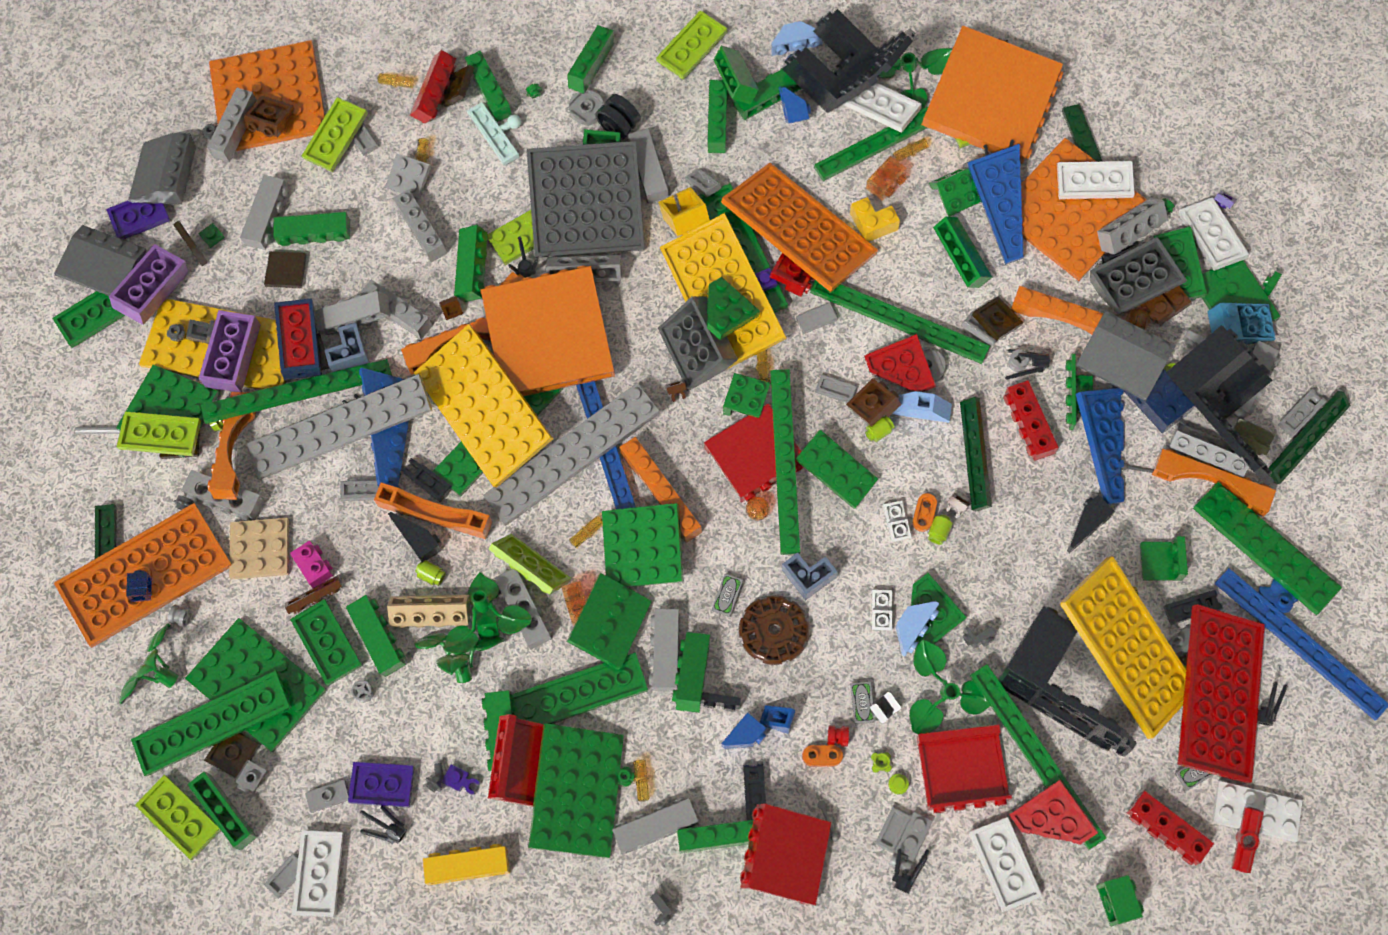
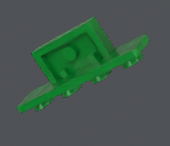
M1071 354L1065 364V370L1069 371V377H1066L1065 387L1069 389V395H1066L1065 402L1066 406H1069V413H1066V424H1069V430L1074 429L1076 413H1080L1076 394L1083 391H1093V376L1076 375V354Z

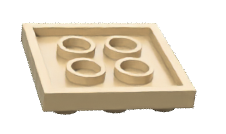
M288 518L230 522L229 561L232 565L229 566V578L231 580L289 575Z

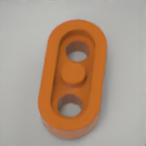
M925 493L918 498L912 524L919 532L928 531L932 525L937 506V500L932 494ZM928 502L930 507H925L923 503ZM924 520L926 524L920 525L919 521Z
M810 745L802 753L803 762L810 767H835L843 759L841 749L832 745ZM810 752H814L816 754V757L814 759H811L808 754ZM834 752L836 753L837 757L835 759H831L829 757V753Z

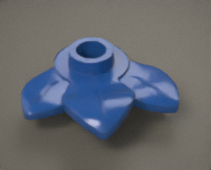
M1274 579L1271 587H1259L1260 595L1283 614L1290 612L1293 604L1298 601Z

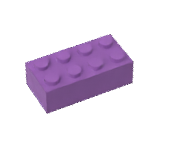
M154 244L109 295L113 309L144 325L188 274L186 262Z
M218 310L199 375V380L205 387L242 392L261 326L255 316Z

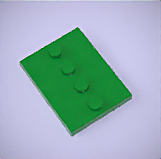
M1243 260L1217 270L1212 269L1202 274L1207 296L1201 298L1209 310L1219 303L1269 304L1272 322L1281 317Z
M600 573L566 642L619 670L625 661L652 601Z

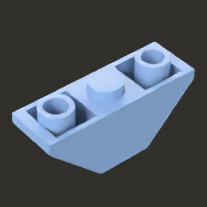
M802 21L794 22L782 27L771 43L772 56H780L797 49L802 50L804 47L815 48L823 44V41L813 32L814 27Z
M915 391L899 395V401L902 405L892 414L949 423L952 404L935 394Z
M938 602L908 606L897 622L896 632L903 656H906L908 652L912 654L918 645L915 641L919 636L923 637L929 628L926 624L929 620L934 621L938 615Z

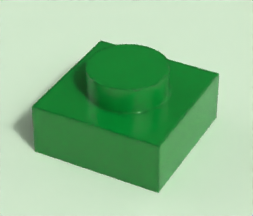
M213 223L198 233L210 249L225 238Z
M1276 271L1272 277L1267 276L1262 284L1265 287L1263 291L1268 297L1282 274Z

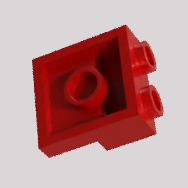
M781 253L770 274V278L786 284L785 290L802 297L803 293L808 294L812 285L809 283L810 280L815 281L813 277L783 253Z

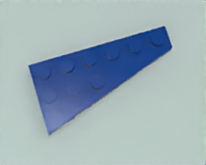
M1020 144L967 163L1005 265L1023 259Z
M365 368L359 369L364 396L405 380ZM409 420L371 435V448L374 453V467L378 486L380 483H384L398 488Z
M1121 388L1083 391L1076 394L1102 498L1108 505L1124 502V479L1121 477V468L1124 467V460H1121V451H1124V422L1121 420V411H1123L1121 395L1123 394V389Z

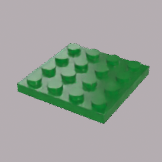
M152 365L125 412L199 418L201 420V428L204 423L201 404L216 401L220 393L215 389L205 387L203 384ZM124 415L116 427L118 431L121 430Z
M679 504L602 511L606 576L626 587L684 582Z

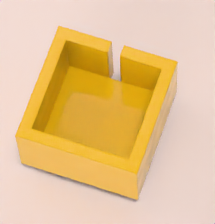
M691 187L676 193L680 211H678L673 195L658 202L664 221L677 237L710 221L705 203Z

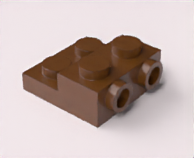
M261 96L244 115L245 126L251 132L260 131L267 137H279L286 128V120L294 112V105Z
M1177 286L1140 306L1142 308L1146 307L1149 311L1147 315L1152 322L1157 321L1161 326L1192 305V302L1180 286Z
M874 378L846 403L851 411L871 427L884 415L889 417L902 404L899 401L900 396L894 390L890 392L884 382H877Z

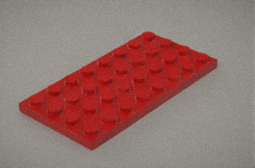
M1198 604L1192 606L1177 765L1244 783H1252L1265 624Z

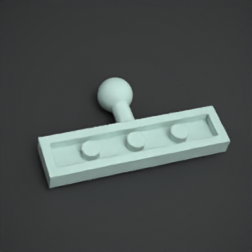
M482 102L467 110L468 115L504 166L519 158L518 152L503 133L510 128L517 129L520 127L521 118L518 115L509 116L507 122L499 126Z

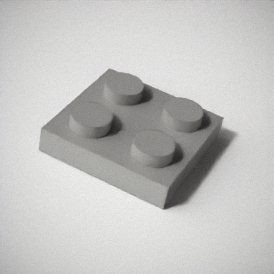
M396 153L385 188L399 193L409 189L414 198L420 199L431 165Z

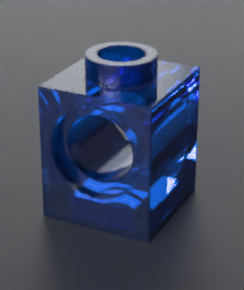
M136 570L134 573H127L126 596L131 602L151 601L152 577L148 572Z

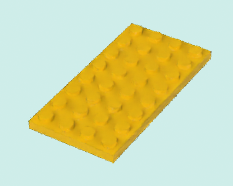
M725 213L660 247L685 302L692 296L708 298V285L723 277L761 311L759 317L727 335L738 358L729 368L787 339Z
M166 299L157 310L139 365L146 368L156 365L176 374L199 378L208 344L186 339L189 320L209 323L212 320L215 324L218 310H228ZM255 316L261 326L243 387L262 390L283 385L286 380L283 379L280 369L276 320ZM172 324H181L185 328V337L181 341H172L167 336V330H169Z
M470 324L414 372L415 375H421L427 393L493 487L497 488L554 439Z
M1109 556L1060 602V605L1147 739H1152L1183 706L1186 669L1114 557Z

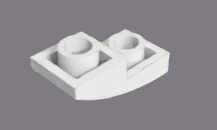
M897 501L883 504L892 542L912 538L903 502Z
M872 590V630H892V590Z

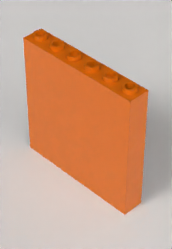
M962 25L924 116L922 126L969 142V144L984 149V145H987L988 151L992 153L1008 148L1010 141L1014 140L1013 146L1020 144V164H1023L1025 158L1029 159L1032 153L1031 143L1035 144L1038 138L1037 128H1041L1045 118L1042 116L1050 108L1051 102H1049L1050 96L1054 97L1058 87L1055 86L1056 81L1060 82L1064 72L1061 71L1063 64Z
M579 266L570 271L564 269L556 274L545 273L537 278L526 277L518 282L508 281L503 283V285H489L485 289H481L494 357L523 396L615 377L591 266Z

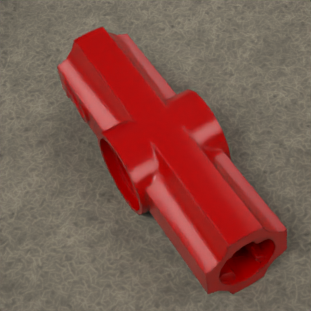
M1244 806L1240 830L1236 834L1237 843L1232 869L1243 873H1251L1255 851L1260 844L1259 833L1264 811ZM1251 835L1252 841L1249 844H1244V837Z

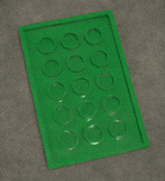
M240 618L233 623L185 677L189 683L212 701L271 672L278 671L292 708L246 730L271 752L278 748L327 691Z
M547 723L543 725L528 848L610 858L619 782L618 774L620 772L624 735Z

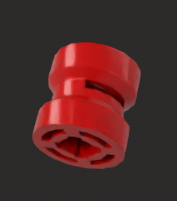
M828 725L827 745L834 746L838 743L841 746L848 747L849 726L837 728L835 725Z

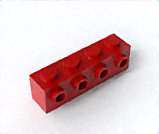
M440 50L433 57L411 110V117L424 124L431 119H435L438 113L437 106L444 99L443 91L449 86V77L456 69L454 64L457 58L443 50Z
M1029 380L1007 387L1004 401L1007 406L1010 405L1012 419L1019 426L1018 431L1021 439H1025L1028 455L1032 456L1034 461L1056 454L1059 447Z
M1146 791L1139 794L1126 812L1130 815L1129 819L1137 825L1142 824L1147 828L1149 835L1156 839L1159 837L1165 842V847L1173 852L1177 851L1182 855L1181 858L1190 865L1201 864L1215 844Z

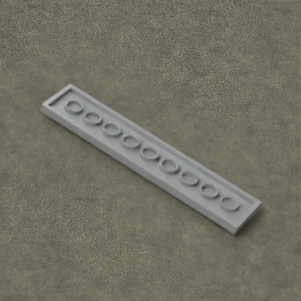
M418 374L249 442L247 447L257 479H263L433 410L422 377Z
M636 383L519 468L497 488L493 487L483 496L503 524L507 526L659 415L660 411L640 385Z

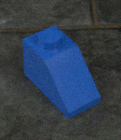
M780 86L779 92L785 122L790 124L809 119L808 114H811L809 103L806 104L805 100L787 88Z
M747 712L721 745L724 749L753 747L756 743L760 745L767 736L764 734L766 727Z

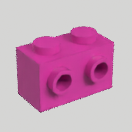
M309 540L290 552L312 588L333 577L331 573L333 567L327 559H322L323 551L318 544L313 545Z

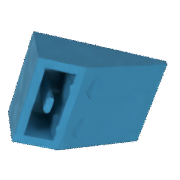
M1219 303L1207 311L1211 333L1222 325L1226 330L1231 328L1238 336L1235 340L1238 343L1243 341L1247 345L1257 343L1258 341L1268 342L1276 340L1269 304Z

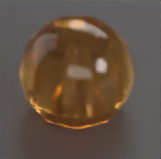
M1134 309L1128 313L1126 321L1146 330L1150 323V316L1142 309Z
M762 497L751 498L746 505L747 515L755 521L765 519L770 512L769 503Z

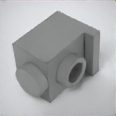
M247 760L235 779V782L238 783L237 788L246 793L249 790L254 792L267 770ZM249 774H252L254 776V779L251 782H248L246 780V777Z

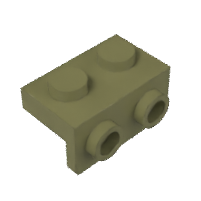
M1239 418L1233 428L1234 432L1237 431L1244 440L1242 441L1248 444L1257 455L1268 454L1270 444L1275 437L1274 433L1243 418Z

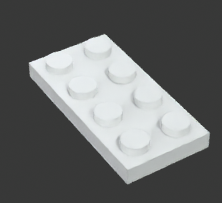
M875 83L872 87L843 104L901 133L922 109L921 103L878 83Z
M1132 161L1058 162L1059 199L1134 197Z
M1213 197L1179 210L1180 218L1186 227L1191 226L1193 238L1213 270L1248 258L1249 253Z
M1222 781L1217 783L1212 823L1240 829L1244 806L1264 811L1259 834L1297 842L1302 800Z
M1008 817L969 832L1002 912L1042 897Z
M301 830L292 909L293 916L335 917L343 832Z

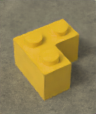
M868 197L851 203L850 215L860 235L868 242L898 231L900 220L893 206L875 212Z

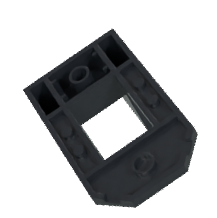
M837 8L833 12L829 11L824 17L822 16L815 23L817 27L813 31L841 59L835 66L837 69L834 72L829 70L807 47H804L802 50L797 49L785 59L784 62L786 64L782 70L826 113H829L872 87L879 80L877 76L882 71L887 73L913 42L915 32L911 28L905 32L900 31L896 37L893 36L888 42L885 41L880 47H876Z
M1221 325L1166 373L1240 458L1242 457L1248 464V467L1269 486L1274 482L1270 475L1272 471L1258 457L1255 451L1242 441L1244 440L1237 431L1234 432L1231 428L1232 425L1226 419L1273 380L1268 376L1270 371L1265 365L1259 366L1256 363L1259 359L1252 352L1247 353L1250 350L1243 341L1238 343L1235 340L1238 337L1231 328L1226 330Z
M1043 606L999 677V682L1006 692L1099 748L1108 752L1110 748L1115 749L1117 755L1125 757L1134 749L1137 742L1118 725L1119 723L1115 719L1102 716L1095 707H1087L1081 703L1078 697L1074 695L1069 696L1062 692L1063 689L1053 683L1050 685L1048 683L1078 631L1069 618H1063L1058 615L1055 609ZM1052 702L1056 703L1057 705H1059V706H1061V707L1058 708V707L1054 706V705L1052 704ZM1070 712L1079 718L1076 719L1073 716L1069 715Z

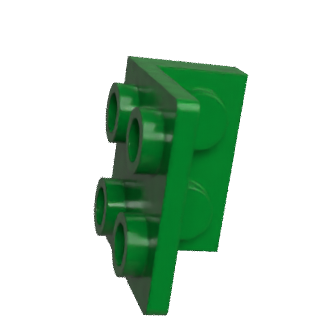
M960 168L929 182L931 189L938 190L947 216H952L980 203L969 168Z
M734 373L723 405V414L731 416L732 411L759 418L770 383Z
M1177 536L1172 542L1140 543L1142 579L1144 581H1183L1188 575L1185 536Z

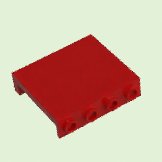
M769 404L763 406L759 418L748 415L704 442V449L708 454H711L740 497L741 503L753 500L757 493L768 491L772 484L776 482L773 410ZM794 441V453L796 458L800 454L801 450ZM795 460V470L799 472L804 467Z
M510 714L499 716L488 799L533 807L544 724L517 719L515 715Z
M999 725L918 734L917 744L928 811L933 810V813L946 812L947 808L961 811L966 810V806L974 805L975 809L987 807L989 803H995V806L1007 805V801L1012 799V795H1009L999 738L1001 733Z
M757 804L752 815L754 819L753 825L748 834L749 841L754 843L752 850L747 849L744 854L745 865L740 875V888L786 898L803 905L816 906L831 822L769 804Z

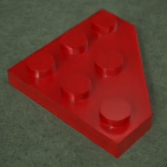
M917 334L864 355L872 375L913 392H924L937 387Z
M1061 779L1009 814L1022 833H1031L1080 845L1098 833V830Z

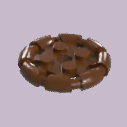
M768 595L764 599L760 600L758 598L744 610L745 614L739 621V638H742V646L755 660L756 658L760 659L764 664L781 665L784 661L794 660L805 649L804 645L810 637V624L805 618L806 613L795 601L791 602L786 597L780 595ZM769 605L771 609L764 612L763 607ZM782 606L788 608L786 614L780 611ZM752 616L758 618L756 623L750 621ZM798 619L799 624L794 626L792 620ZM775 624L779 626L780 631L777 634H772L768 629L771 625ZM752 633H755L756 636L754 640H750L749 637ZM793 635L799 638L797 643L792 641ZM762 646L768 649L766 654L760 651ZM785 647L786 653L779 654L778 649Z

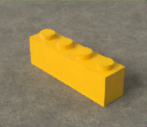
M502 844L490 845V849L483 850L481 847L469 848V852L461 853V850L449 851V855L441 856V853L428 854V858H423L424 880L428 886L510 874L508 849L505 846L502 847Z

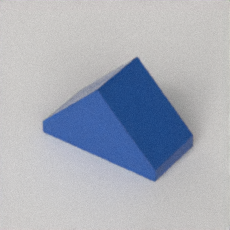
M765 705L760 723L765 727L789 734L795 716V709Z

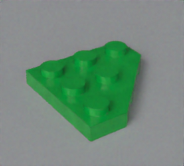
M723 277L708 285L707 329L719 340L759 317L761 311Z
M929 573L913 584L911 606L936 601L939 603L937 608L939 613L934 621H928L926 624L929 627L923 637L919 636L915 641L918 644L922 640L936 644L967 618Z

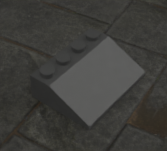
M170 133L143 142L128 198L129 202L182 205L196 150V145L190 133Z
M82 225L71 237L56 268L55 276L109 296L145 256L147 250L144 247Z
M1158 237L1090 270L1091 284L1098 295L1118 316L1187 282Z
M690 297L658 327L679 374L685 382L687 390H692L727 370L738 360L727 336L719 340L707 329V297Z
M1105 311L1076 366L1146 401L1176 345Z

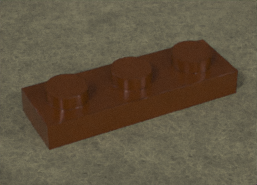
M338 575L285 602L287 613H299L304 609V606L320 602L322 597L327 594L333 595L340 590L339 588L342 587Z

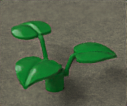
M942 48L929 51L922 56L921 62L913 53L907 52L901 59L897 60L887 73L882 71L878 76L881 78H891L895 75L896 70H900L903 67V70L909 73L911 90H904L900 94L921 103L922 109H924L927 104V94L922 88L914 89L912 72L916 70L918 64L923 70L928 69V72L932 75H941L952 49Z
M479 572L472 581L467 593L470 604L474 605L472 608V629L470 630L467 626L453 628L446 637L443 650L451 654L470 652L476 647L479 641L478 636L474 634L477 612L484 613L490 608L500 618L498 621L499 629L506 634H514L527 627L532 621L531 615L524 608L516 605L505 607L503 613L500 614L493 604L490 603L499 595V587L496 582Z
M169 623L158 630L151 638L146 650L150 653L123 686L119 700L120 704L131 694L141 679L153 681L156 684L160 682L168 688H171L177 681L179 675L169 669L170 666L158 655V649H156L162 641L167 628L171 626ZM156 659L161 663L163 667L159 666L157 668ZM154 671L153 676L156 678L145 676L144 674Z
M431 633L420 638L414 644L419 649H430L438 645L444 647L447 635L444 633ZM500 636L480 638L476 647L470 651V655L466 653L451 655L446 652L447 655L437 659L436 664L441 670L451 676L455 672L457 683H467L472 680L470 668L474 667V652L476 650L483 651L506 641V639Z
M922 640L918 644L913 656L915 670L923 677L933 674L943 686L940 688L942 697L933 705L927 699H920L912 704L909 711V719L913 733H929L940 726L943 720V712L936 708V706L945 700H953L960 696L961 708L971 715L980 714L990 707L973 680L963 683L961 693L957 684L947 683L946 680L936 674V672L942 671L946 665V655L941 648L926 640Z

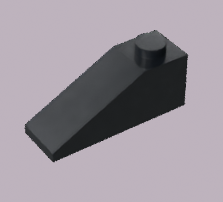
M1099 495L1094 499L1090 497L1084 502V508L1067 549L1069 554L1115 513Z
M393 512L388 513L422 563L442 551L439 546L441 541L436 534L431 535L427 529Z

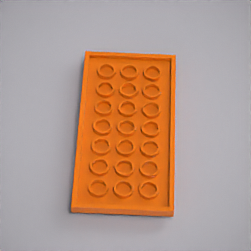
M770 162L722 197L721 203L830 292L866 264L878 252L877 248Z
M193 503L54 582V585L89 647L93 648L229 569V566L232 564L197 506Z

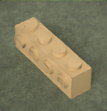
M469 595L390 596L387 605L389 627L404 628L406 626H416L422 628L425 626L443 627L449 625L457 627L468 625L471 617Z

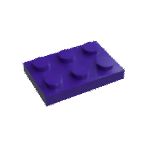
M127 200L106 209L116 237L122 240L170 221L163 203H133Z
M353 762L348 803L410 808L415 767L411 765Z

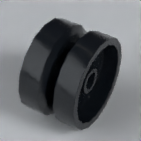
M612 94L606 100L605 105H602L595 113V118L601 127L608 132L620 133L621 140H624L631 132V129H634L641 121V116L637 109L627 99L618 94Z

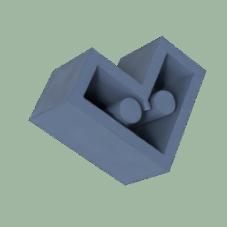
M356 322L339 327L338 330L342 344L324 350L331 371L336 372L369 364L362 334Z
M796 553L782 563L783 573L805 601L837 578L838 571L826 556L811 567L806 564L799 553Z

